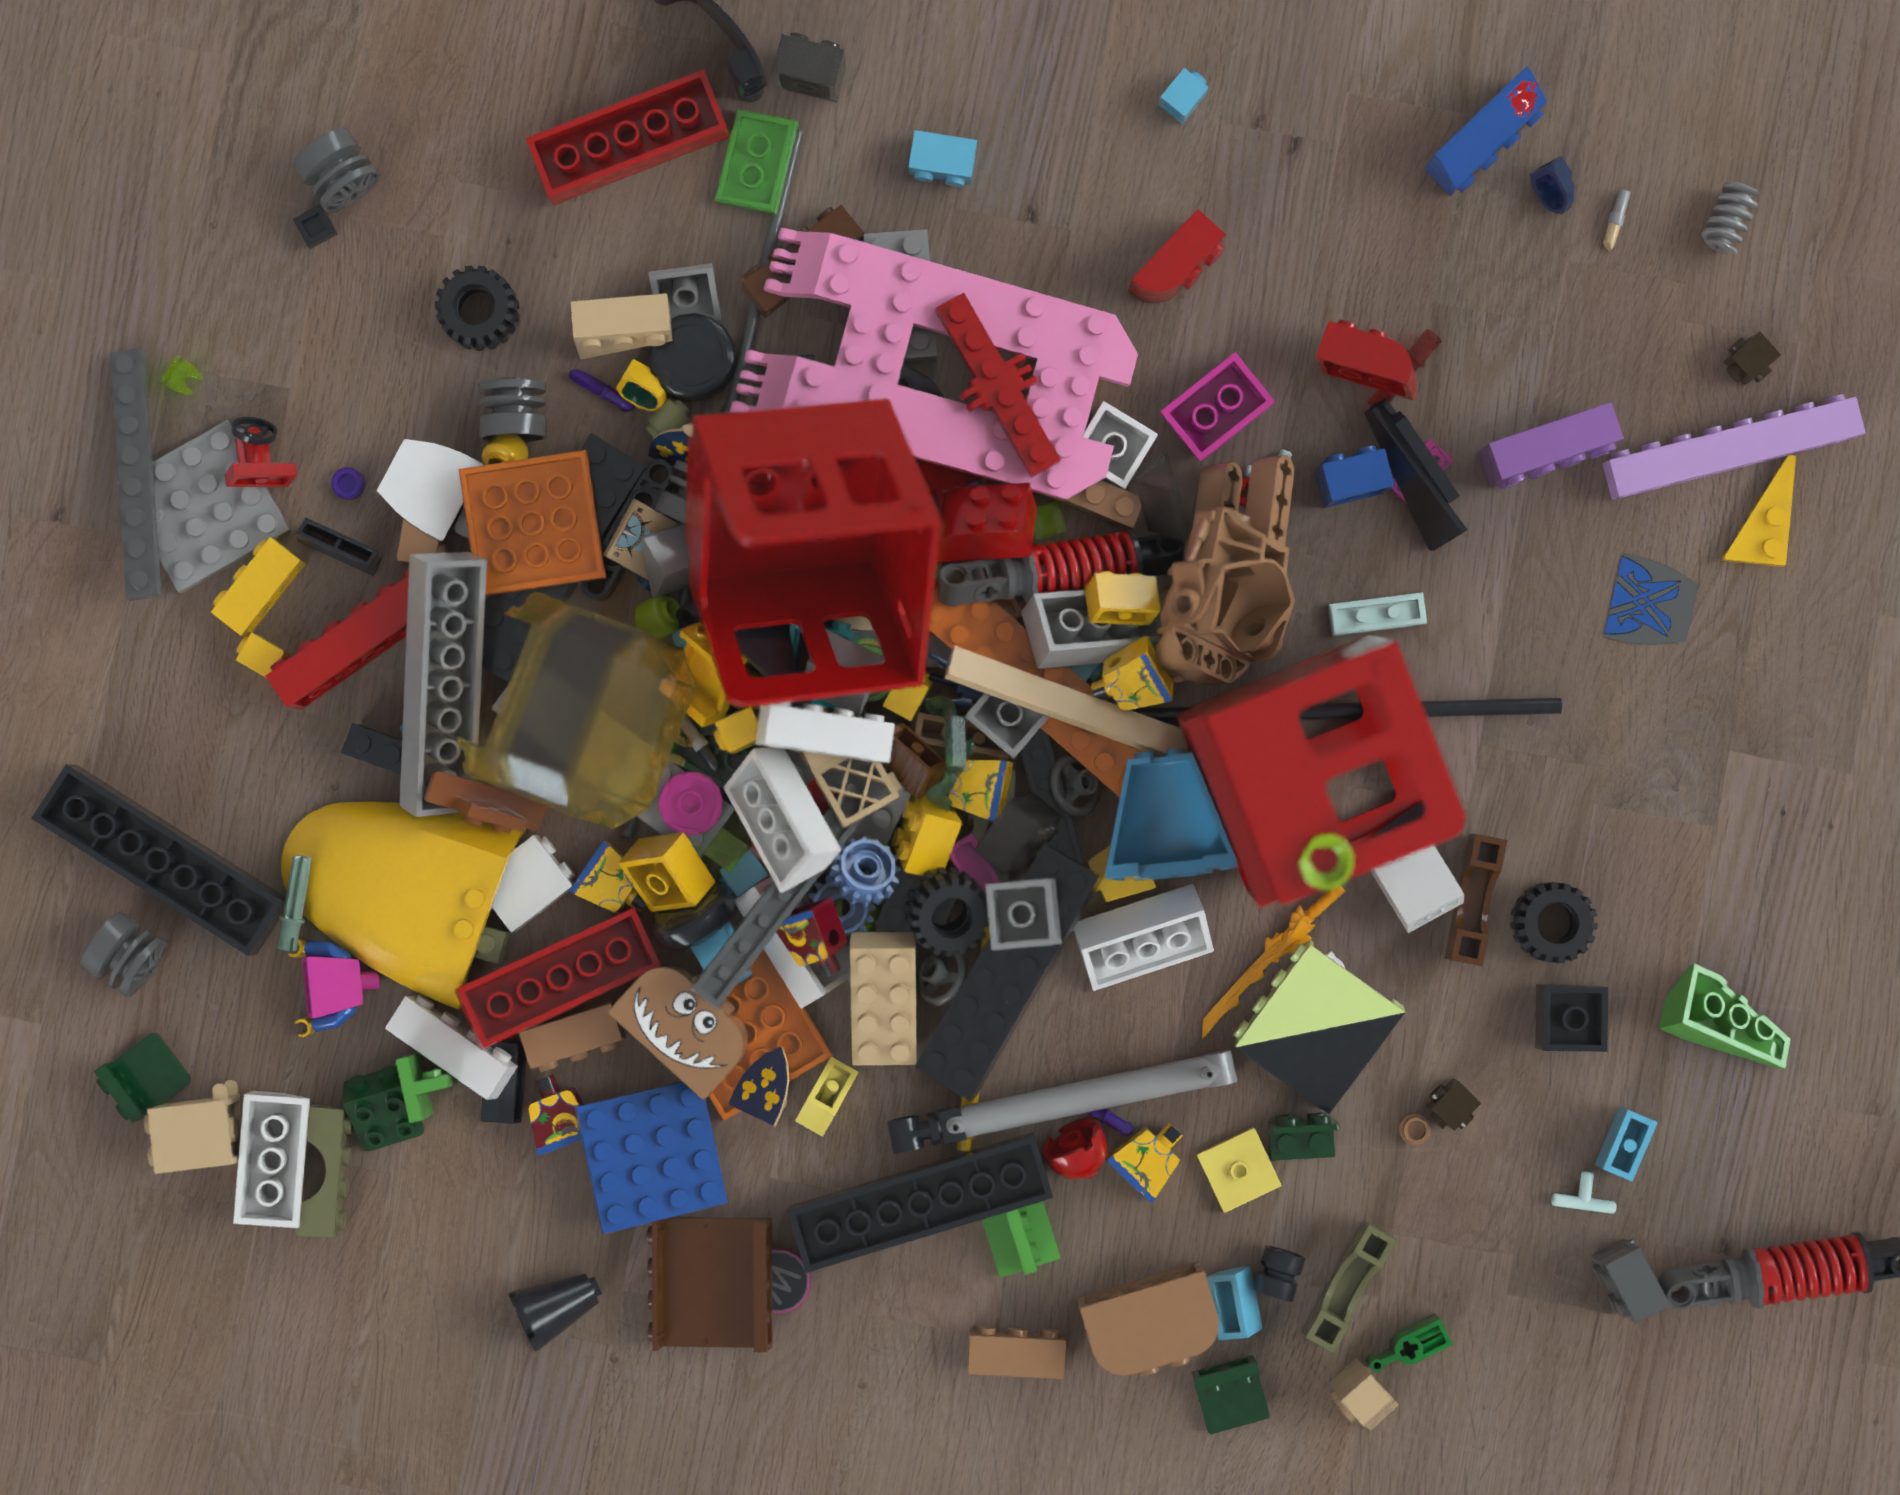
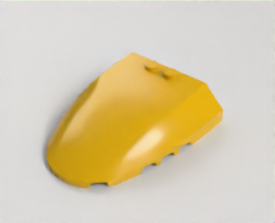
M369 801L330 804L309 813L289 834L281 857L283 885L287 891L293 856L305 855L311 857L312 862L303 915L326 936L342 948L348 950L350 954L369 967L413 991L460 1010L462 1007L457 999L455 990L466 985L467 975L505 868L526 829L524 832L512 829L511 834H507L493 829L492 823L483 822L482 826L464 821L465 815L462 813L416 817L401 808L399 802Z

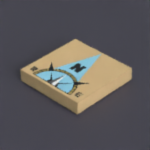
M633 499L603 556L649 581L641 537L677 525L678 523L640 501Z

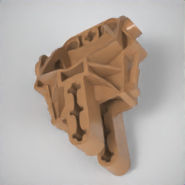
M1287 455L1254 460L1250 472L1245 515L1238 512L1242 486V472L1239 465L1235 462L1206 465L1201 469L1193 528L1185 544L1184 559L1182 562L1173 563L1171 568L1168 569L1167 576L1172 575L1173 580L1159 594L1162 627L1157 629L1156 634L1162 638L1156 644L1155 655L1158 663L1166 668L1173 682L1193 680L1201 685L1231 683L1249 668L1250 662L1271 660L1282 648V640L1295 602L1287 576L1290 547L1285 545L1294 479V465L1291 458Z

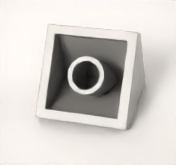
M713 264L649 272L652 295H668L671 319L678 315L697 313L712 317L715 320H722L717 278Z
M685 523L642 536L641 543L652 597L656 598L689 586V552L685 543Z
M827 630L836 659L841 666L857 667L881 664L885 661L883 655ZM811 657L807 661L805 672H811L815 669ZM870 693L821 699L844 710L854 711L855 715L860 716Z
M984 693L965 715V718L1014 759L1049 716Z

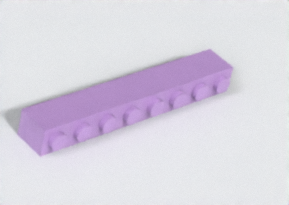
M1844 394L1825 399V405L1814 407L1813 402L1794 407V413L1784 415L1783 410L1763 415L1765 419L1763 421L1753 423L1752 418H1747L1734 422V428L1722 431L1720 425L1703 430V436L1692 438L1689 433L1672 438L1673 444L1661 446L1660 441L1641 446L1642 452L1630 454L1629 449L1612 453L1610 454L1611 459L1602 464L1611 499L1624 498L1866 434L1857 398L1845 399Z

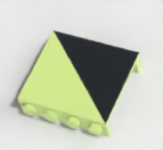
M1309 939L1305 946L1300 943L1289 958L1293 961L1286 971L1281 969L1271 982V985L1274 987L1267 997L1263 994L1260 996L1252 1008L1255 1014L1249 1022L1243 1020L1233 1036L1236 1037L1235 1048L1330 1114L1405 1014V1009L1395 999L1390 1001L1314 947L1313 941Z

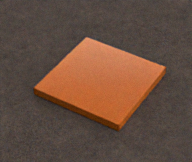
M587 450L459 469L470 551L487 560L485 596L606 578Z
M764 949L750 966L753 975L736 984L726 997L736 1008L733 1013L743 1022L746 1028L748 1045L741 1061L709 1095L723 1121L741 1111L728 1103L743 1074L755 1061L766 1053L781 1046L784 1048L789 1067V1082L833 1056L832 1051L805 1007L800 1008Z

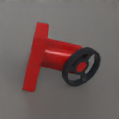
M240 417L232 422L231 432L236 437L235 445L238 463H232L224 474L226 487H289L297 476L296 463H271L269 443L275 441L277 428L269 421L257 417ZM241 424H256V425H260L261 427H257V426H247V427H244V426H240V425H241ZM268 430L272 432V435L263 437Z

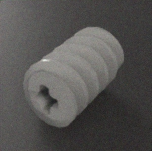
M1730 181L1723 185V194L1717 197L1718 205L1712 208L1713 216L1707 219L1706 224L1708 228L1702 231L1701 237L1710 248L1725 254L1736 255L1738 251L1731 246V243H1742L1743 239L1736 232H1746L1748 230V227L1741 221H1751L1753 219V215L1746 210L1747 208H1758V203L1752 200V197H1760L1761 194L1746 184Z

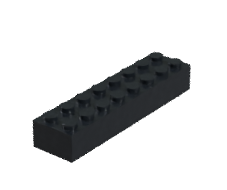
M591 433L580 451L587 450L602 544L646 466ZM579 582L488 596L485 600L482 667L510 683L529 657H533Z
M66 764L31 818L247 956L258 954L278 923L279 916L283 915L285 896L78 765Z
M1043 844L1022 881L1056 879L1062 944L991 950V939L989 937L915 1065L916 1069L969 1101L975 1099L1103 879V876L1047 844Z
M1032 1132L789 1206L787 1212L805 1272L808 1273L1052 1199L1053 1195L1035 1135Z

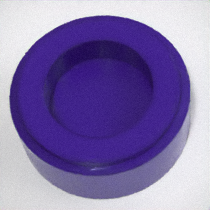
M345 467L334 473L331 486L334 493L340 498L354 500L363 493L365 480L357 470Z

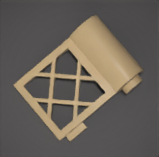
M797 751L843 829L900 798L898 791L902 787L893 771L887 774L881 763L871 762L869 774L850 769L853 759ZM848 761L847 767L839 766ZM874 768L879 777L872 775ZM831 769L844 772L841 789L828 786L822 774ZM849 774L867 779L863 795L844 790ZM870 781L884 784L890 795L881 800L866 797ZM832 793L839 794L837 801ZM842 796L861 801L858 812L847 819L840 808ZM865 802L872 804L867 808L863 809Z

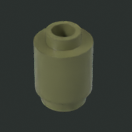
M667 399L647 420L649 423L644 429L654 438L660 432L682 428L683 425L691 422L687 417L691 411L679 399H676L674 402Z

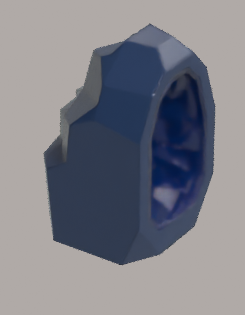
M1562 156L1547 162L1530 174L1531 186L1539 201L1549 211L1556 214H1563L1568 211L1574 201L1575 185L1571 179L1572 172Z

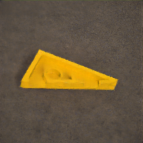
M1787 455L1783 463L1778 466L1766 490L1761 493L1751 509L1746 522L1741 525L1729 549L1724 552L1722 561L1779 567L1786 566L1796 455Z

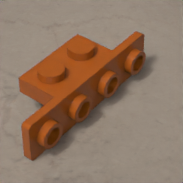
M438 770L433 771L424 797L427 802L457 810L465 815L464 821L477 826H482L483 822L492 823L493 829L507 834H511L512 829L524 832L525 829L539 831L548 806V802L539 798Z

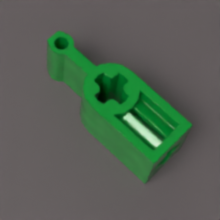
M1433 1314L1395 1333L1390 1340L1389 1349L1377 1355L1369 1354L1365 1360L1373 1372H1380L1385 1365L1397 1359L1404 1364H1415L1453 1344L1441 1319L1436 1314ZM1405 1341L1411 1344L1409 1346L1411 1352L1407 1354L1403 1351L1404 1346L1402 1343Z

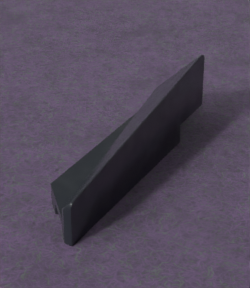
M1383 398L1367 409L1364 415L1380 448L1386 450L1391 472L1428 550L1434 551L1467 531L1465 525L1449 505L1460 495L1407 417L1400 411L1396 413L1387 398Z

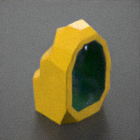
M632 359L615 389L624 400L634 406L647 411H657L667 400V393L661 387L658 378L651 373L650 367Z

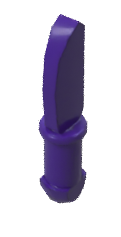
M575 369L570 371L569 378L601 396V399L608 400L618 406L621 411L629 412L633 410L634 405L624 400L610 385L604 384L584 371Z
M1109 1109L1088 1112L1089 1115L1101 1120L1102 1124L1105 1123L1120 1132L1122 1136H1131L1134 1132V1128L1129 1121H1124L1111 1113Z

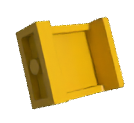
M701 622L681 629L679 636L687 643L675 675L662 680L659 690L701 727H706L724 719L730 703L724 696ZM742 655L745 664L747 659Z

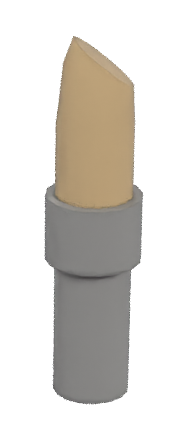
M1619 189L1613 210L1609 214L1608 226L1603 241L1604 247L1608 251H1611L1626 217L1625 211L1631 192L1628 190Z

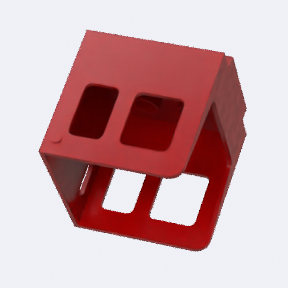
M889 398L693 416V437H688L685 543L689 552L688 585L724 696L729 703L739 707H752L923 686L941 519ZM857 616L867 618L870 621L885 661L881 664L857 667L841 666L836 659L823 622L830 619ZM776 625H797L801 629L815 669L805 673L762 678L751 677L747 673L734 632L741 629Z
M1366 635L1191 706L1192 709L1176 715L1190 752L1194 755L1236 857L1237 869L1246 892L1259 909L1277 901L1283 906L1322 890L1312 887L1304 879L1299 866L1304 850L1317 836L1326 834L1340 836L1350 845L1354 854V867L1347 879L1349 880L1454 838L1464 828L1466 821L1465 812L1397 640ZM1355 689L1362 707L1361 717L1306 740L1299 722L1300 712L1304 708ZM1382 758L1395 790L1394 799L1389 803L1339 822L1326 789L1328 781ZM1420 801H1423L1425 813L1422 818L1376 837H1371ZM1315 847L1308 859L1314 869L1323 874L1334 871L1338 864L1336 852L1328 847Z

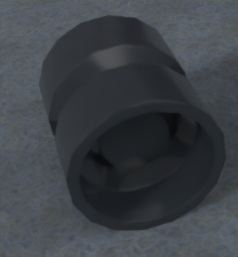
M1266 1245L1261 1259V1263L1265 1268L1262 1271H1258L1253 1289L1276 1299L1293 1302L1298 1287L1294 1279L1296 1276L1301 1275L1306 1258L1289 1250Z

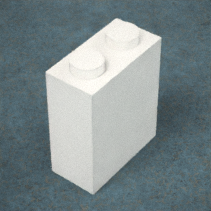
M533 835L514 849L495 896L492 908L511 933L518 931L561 898L575 883L572 879L576 875L565 861L561 864L553 855L556 849L545 836L540 838L538 835Z
M1435 846L1371 870L1372 875L1407 933L1464 903L1463 891Z

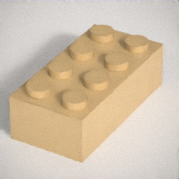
M851 932L852 1065H916V936L913 932Z

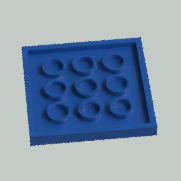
M683 1081L575 1107L602 1234L728 1203L706 1099H701Z

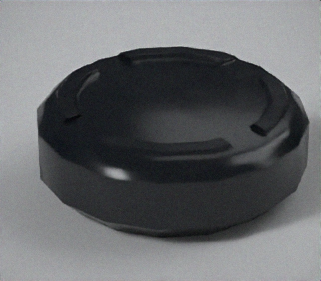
M697 313L674 317L671 319L673 341L665 342L661 346L650 347L651 371L660 381L661 387L674 398L688 402L708 400L721 393L733 378L737 364L735 344L726 328L712 317Z
M715 880V884L696 907L657 911L651 924L652 933L659 944L667 949L681 950L699 945L714 936L725 926L732 915L736 903L735 898L725 882Z

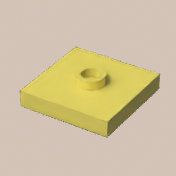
M1254 1127L1196 1154L1224 1213L1282 1186Z

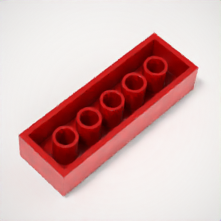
M703 69L525 139L548 198L553 206L730 138V135Z
M409 569L403 573L404 579L396 585L389 583L376 592L378 596L376 599L368 604L364 601L350 610L351 616L343 622L336 620L323 629L325 633L323 636L315 641L311 638L297 647L298 653L290 659L283 657L270 666L272 671L265 675V677L287 708L303 710L406 638Z
M632 908L463 985L455 990V994L482 1051L631 982L647 971L661 967V964L635 908Z

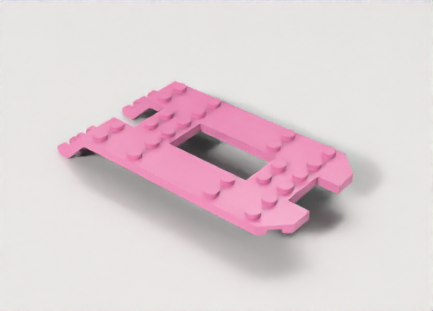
M780 228L777 237L779 241L800 245L799 252L791 253L781 248L774 249V258L795 263V265L771 261L769 269L778 274L791 275L790 283H781L778 280L769 278L765 281L763 290L783 297L822 299L850 307L835 366L799 356L765 354L754 350H746L744 358L746 363L764 366L767 369L765 375H757L747 370L740 372L739 378L741 380L762 385V387L758 388L738 383L736 387L737 393L759 398L756 406H749L740 401L732 402L731 413L889 398L915 459L1004 484L1030 482L1032 492L1064 501L1106 477L1114 446L1084 438V433L1098 380L1101 379L1129 387L1131 384L1138 353L1116 315L837 234L801 232ZM962 293H965L997 350L1014 355L1023 353L1025 358L1036 361L1032 376L1036 375L1039 382L1029 387L1026 401L1061 461L1033 478L1028 474L992 411L987 410L983 412L982 408H977L969 412L966 408L968 404L897 385L912 327L916 326L948 335L935 309Z

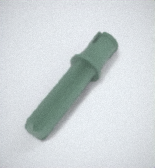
M294 855L292 858L283 915L279 916V920L282 922L276 946L277 949L285 951L290 949L291 951L298 950L297 945L301 924L305 923L302 915L312 862L311 857Z

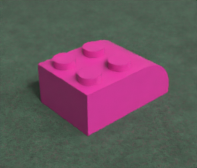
M1234 352L1160 411V414L1197 460L1202 462L1270 409L1275 400L1238 354Z

